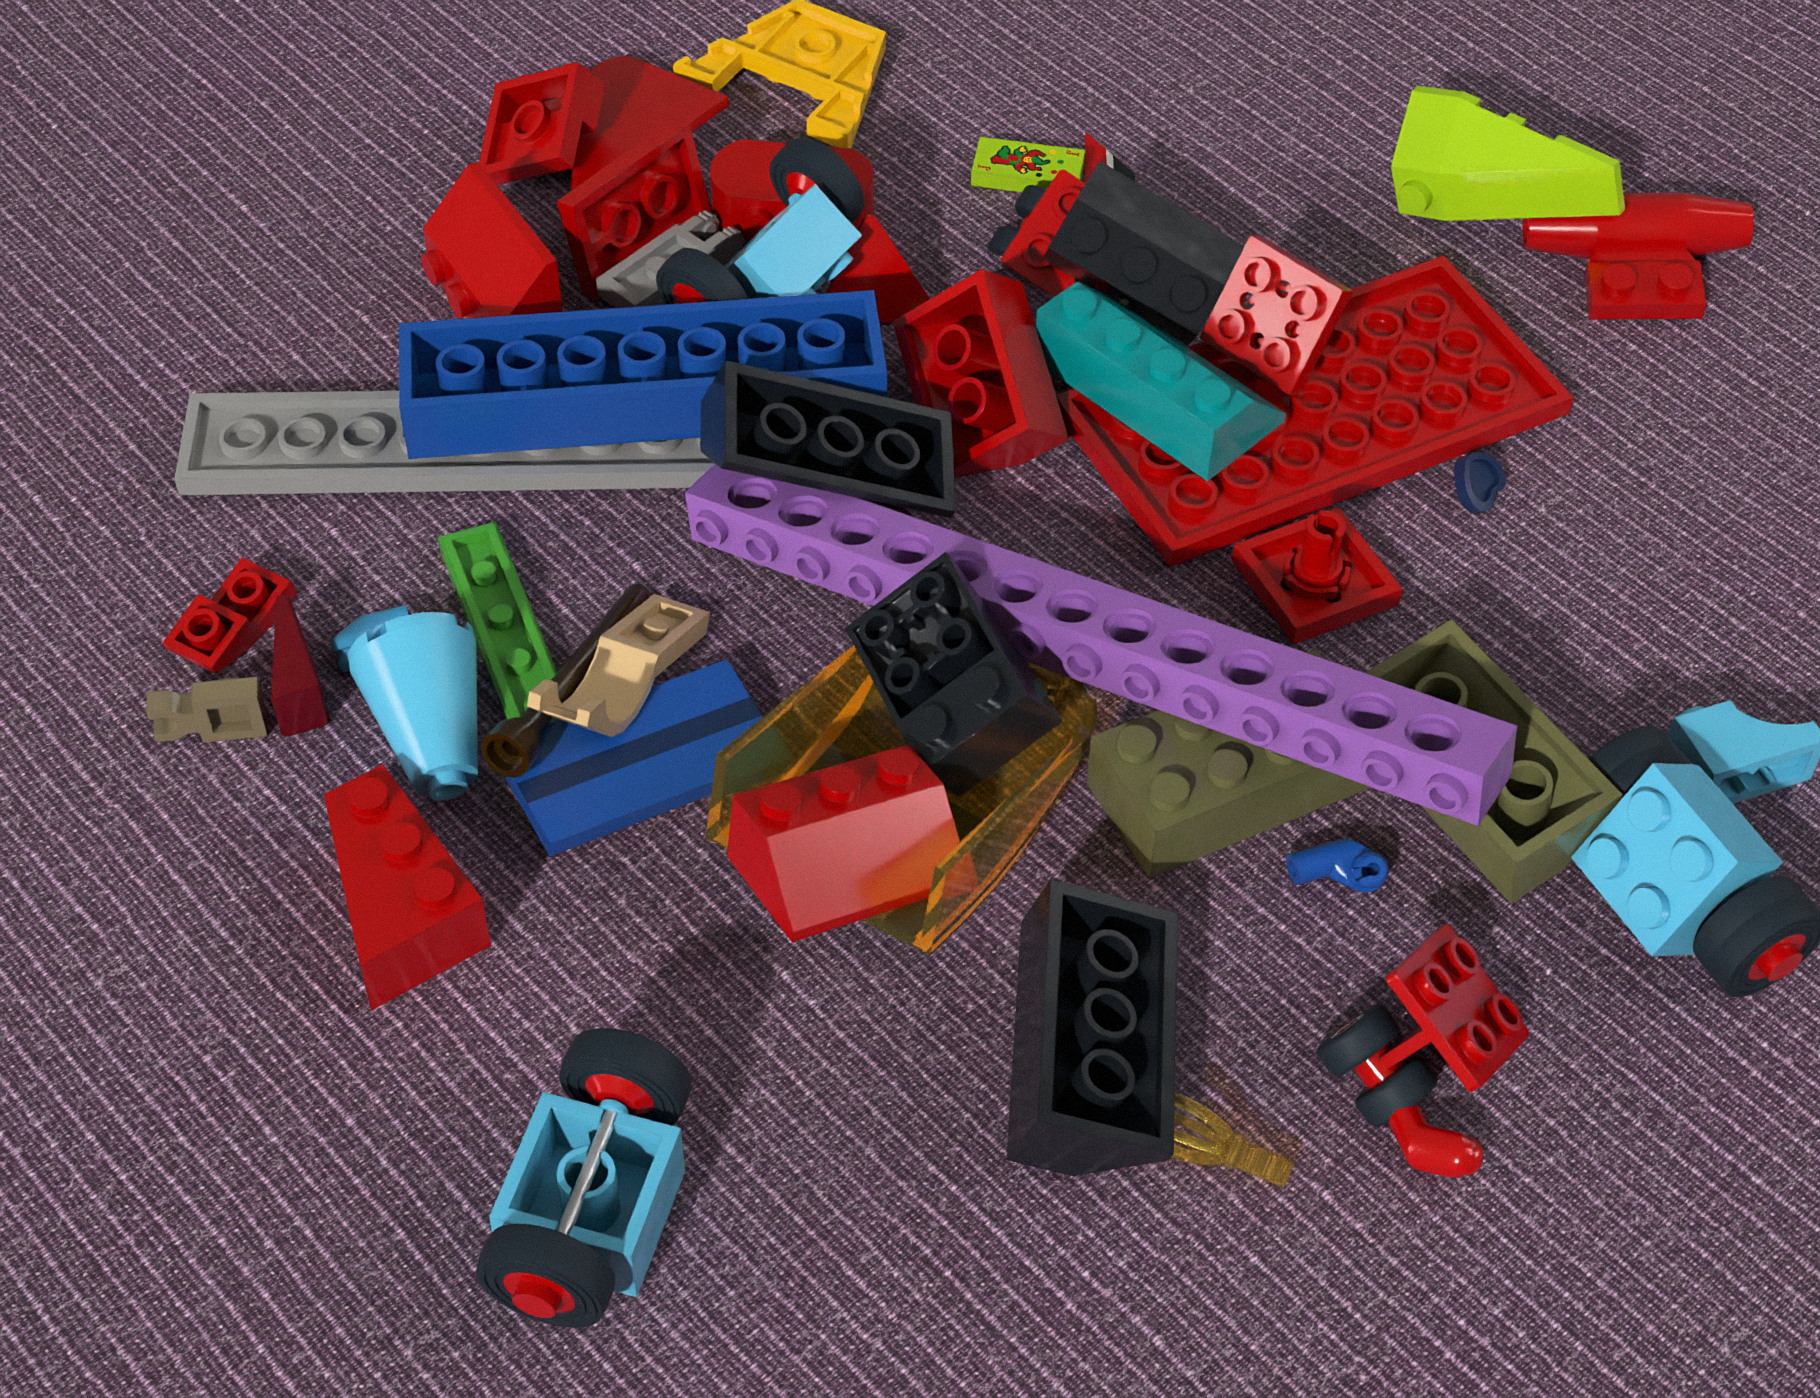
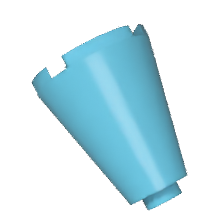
M421 612L396 617L384 622L386 634L369 642L365 632L355 640L348 651L350 673L414 790L420 794L429 795L433 800L453 799L464 794L468 789V785L478 776L477 650L473 627L468 622L465 628L458 626L456 616L446 612Z

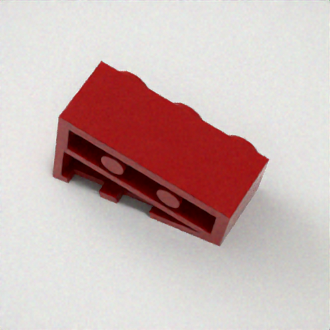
M384 764L324 794L358 959L371 1011L491 946L483 899Z

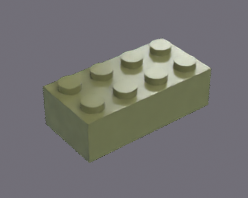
M1316 649L1306 652L1323 658ZM1161 710L1091 736L1086 784L1149 878L1372 788Z

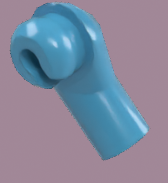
M406 605L361 615L340 631L331 641V654H336L337 666L340 671L344 673L350 672L348 651L355 640L365 632L369 642L386 634L384 622L396 617L409 615Z

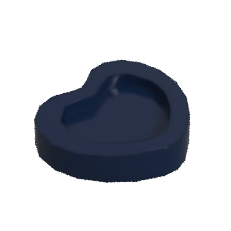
M1481 452L1462 456L1456 460L1454 470L1455 487L1464 508L1472 514H1479L1490 510L1494 505L1496 493L1503 490L1506 485V476L1500 463L1493 456Z

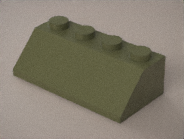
M1452 619L1365 672L1380 679L1517 726L1512 775L1479 826L1421 806L1510 904L1563 871L1571 862V856L1623 797V794Z

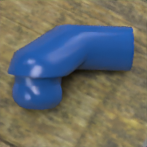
M1347 838L1291 852L1286 856L1287 870L1295 885L1328 877L1355 891L1373 892L1386 881L1389 873L1388 864L1383 856Z

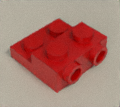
M579 62L564 64L561 67L533 74H524L518 78L496 83L479 164L496 185L573 168L579 136L596 132L605 84Z

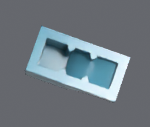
M1731 700L1706 708L1695 706L1683 711L1674 717L1668 733L1677 749L1682 751L1693 765H1699L1732 804L1810 780L1820 759V729L1814 721L1802 724H1776L1762 721L1739 711Z

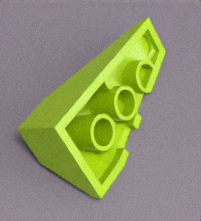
M1416 86L1411 91L1391 164L1399 214L1442 221L1616 216L1621 215L1625 210L1619 160L1563 135H1558L1551 139L1525 127L1527 119L1510 112L1504 118L1480 107V98L1467 92Z

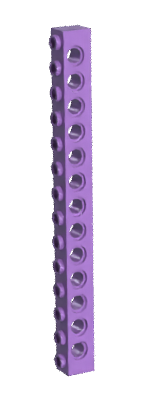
M716 464L685 492L692 540L872 606L876 605L944 552H947L1026 662L1473 825L1479 826L1512 775L1517 726L860 498L721 469Z

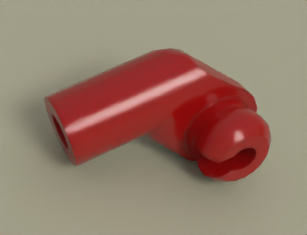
M1418 1103L1414 1106L1397 1109L1390 1117L1388 1123L1408 1164L1414 1169L1444 1177L1459 1178L1463 1175L1470 1176L1481 1167L1483 1150L1478 1141L1459 1131L1428 1125Z

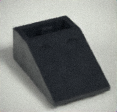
M944 552L845 627L906 744H910L944 784V788L958 797H961L1063 722L1031 667L947 552Z

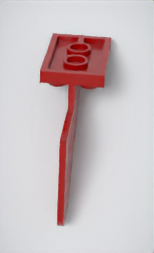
M630 56L607 59L590 70L595 77L605 84L596 132L579 136L574 166L572 168L571 191L557 201L582 293L584 296L596 301L602 299L597 293L596 278L675 224L681 225L694 215L697 216L699 212H703V210L711 212L692 132L729 106L728 96Z

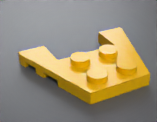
M793 0L747 24L748 33L731 41L722 37L707 45L708 54L692 62L688 56H685L673 64V74L716 92H719L741 69L745 68L765 76L772 82L783 83L808 93L817 100H824L806 119L807 136L834 147L852 148L886 50V32L808 1Z

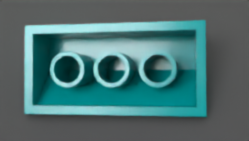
M1076 282L1037 309L1036 330L1049 372L1206 481H1209L1285 422V412L1110 295Z

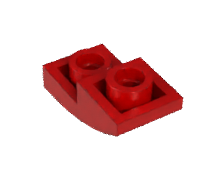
M241 558L211 600L200 594L195 597L162 644L167 650L216 674L243 655L275 623L276 597L286 594L287 598L290 597L292 601L298 592L290 580L245 558Z

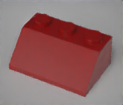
M478 161L467 165L423 227L427 252L421 254V262L428 279L433 285L441 284L446 291L449 304L458 318L466 317L467 319L563 312L556 258Z
M980 269L892 321L915 404L951 412L954 478L1022 465L1069 440L1023 283Z
M910 744L733 795L727 857L791 942L968 886L970 875L944 784Z

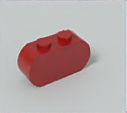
M743 139L725 146L714 156L710 165L712 213L720 221L719 229L723 231V228L726 229L728 226H733L741 231L742 236L745 238L744 240H751L766 224L786 208L774 189L769 169L774 156L787 143ZM827 146L849 166L862 188L864 208L859 217L852 223L858 230L866 215H874L873 167L864 155L852 148Z

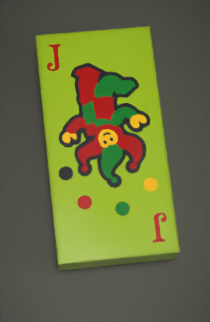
M979 137L971 170V186L1023 192L1026 186L1035 185L1047 190L1060 170H1066L1081 180L1085 150Z

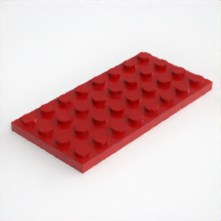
M1444 255L1351 288L1350 290L1353 293L1300 395H1288L1204 341L1189 346V349L1286 413L1284 423L1209 481L1197 475L1074 388L1056 394L1067 431L1170 567L1568 415L1574 397ZM1261 333L1256 335L1254 339L1255 345L1258 349H1260L1261 345L1258 343V339L1264 338V336Z

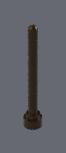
M636 583L626 589L551 679V681L558 683V696L561 703L572 696L584 679L594 658L600 636L650 597L649 591L644 585ZM528 707L520 717L498 722L481 744L484 760L495 772L505 777L516 778L524 775L539 757L541 752L540 733L553 717Z

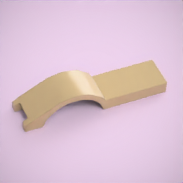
M653 594L600 636L588 671L572 696L561 703L558 696V683L545 679L529 691L527 706L553 718L609 737H614L624 732L638 715L650 693L655 677L707 634L710 612Z

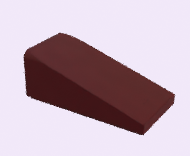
M286 594L276 597L272 704L281 735L289 737L329 725L328 720H330L322 685L291 598H287Z

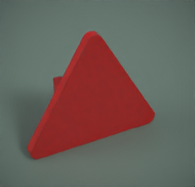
M872 214L866 215L858 228L862 236L847 250L854 259L832 279L825 294L874 290L879 323H891L930 298L877 217Z

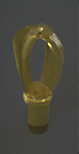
M1175 1093V1106L1200 1118L1213 1129L1175 1111L1174 1123L1194 1131L1214 1143L1174 1128V1140L1202 1151L1185 1149L1174 1145V1154L1171 1158L1199 1165L1223 1164L1222 1166L1231 1170L1235 1167L1284 1188L1294 1161L1245 1141V1136L1238 1133L1234 1134L1228 1124L1207 1107L1184 1095Z

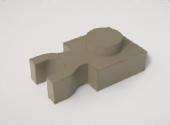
M257 677L223 678L215 681L192 683L191 694H180L165 690L147 692L146 713L149 720L154 719L153 735L156 742L173 741L187 734L200 732L203 743L268 737V715Z

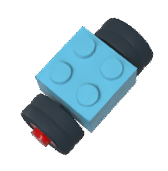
M1643 726L1632 729L1605 744L1589 758L1594 766L1623 794V797L1571 858L1652 957L1695 955L1724 992L1732 997H1744L1759 992L1792 972L1813 952L1820 943V910L1807 898L1797 883L1789 877H1770L1783 861L1699 765H1693L1683 752L1677 749L1675 743L1664 731L1655 726Z

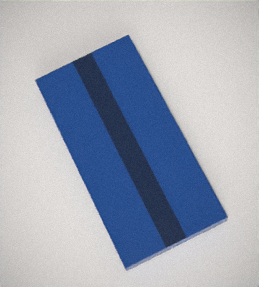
M726 659L652 686L636 718L624 732L614 737H609L562 720L548 724L540 733L541 752L539 757L524 775L516 778H505L550 857L783 768L786 753Z

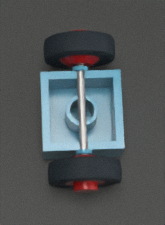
M800 137L787 143L774 156L769 169L774 189L786 208L766 224L725 266L710 255L694 248H682L672 254L662 264L656 275L657 287L665 304L817 294L815 291L826 280L828 282L831 281L854 259L847 250L862 236L852 225L864 208L863 191L852 170L834 151L816 140Z
M612 1028L586 1030L578 1034L569 1045L561 1064L559 1080L563 1090L570 1099L542 1092L489 1216L492 1233L485 1242L476 1269V1276L480 1285L498 1302L523 1316L560 1327L581 1328L597 1323L607 1310L613 1291L638 1297L685 1174L681 1128L673 1125L682 1115L690 1095L692 1084L690 1073L677 1056L660 1044L638 1034Z

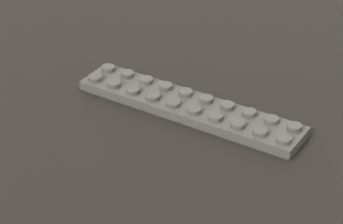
M399 391L190 393L174 480L179 495L690 488L715 463L700 451V438L408 459L399 409Z

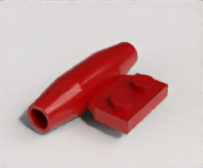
M1685 192L1623 193L1625 210L1621 215L1523 218L1522 234L1524 249L1590 259L1587 262L1584 275L1589 320L1702 319L1706 307L1701 262L1696 261L1694 257L1749 247L1752 241L1754 226L1751 203Z

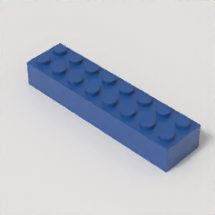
M874 290L399 323V409L408 459L700 438L701 400L725 360L887 397V368Z

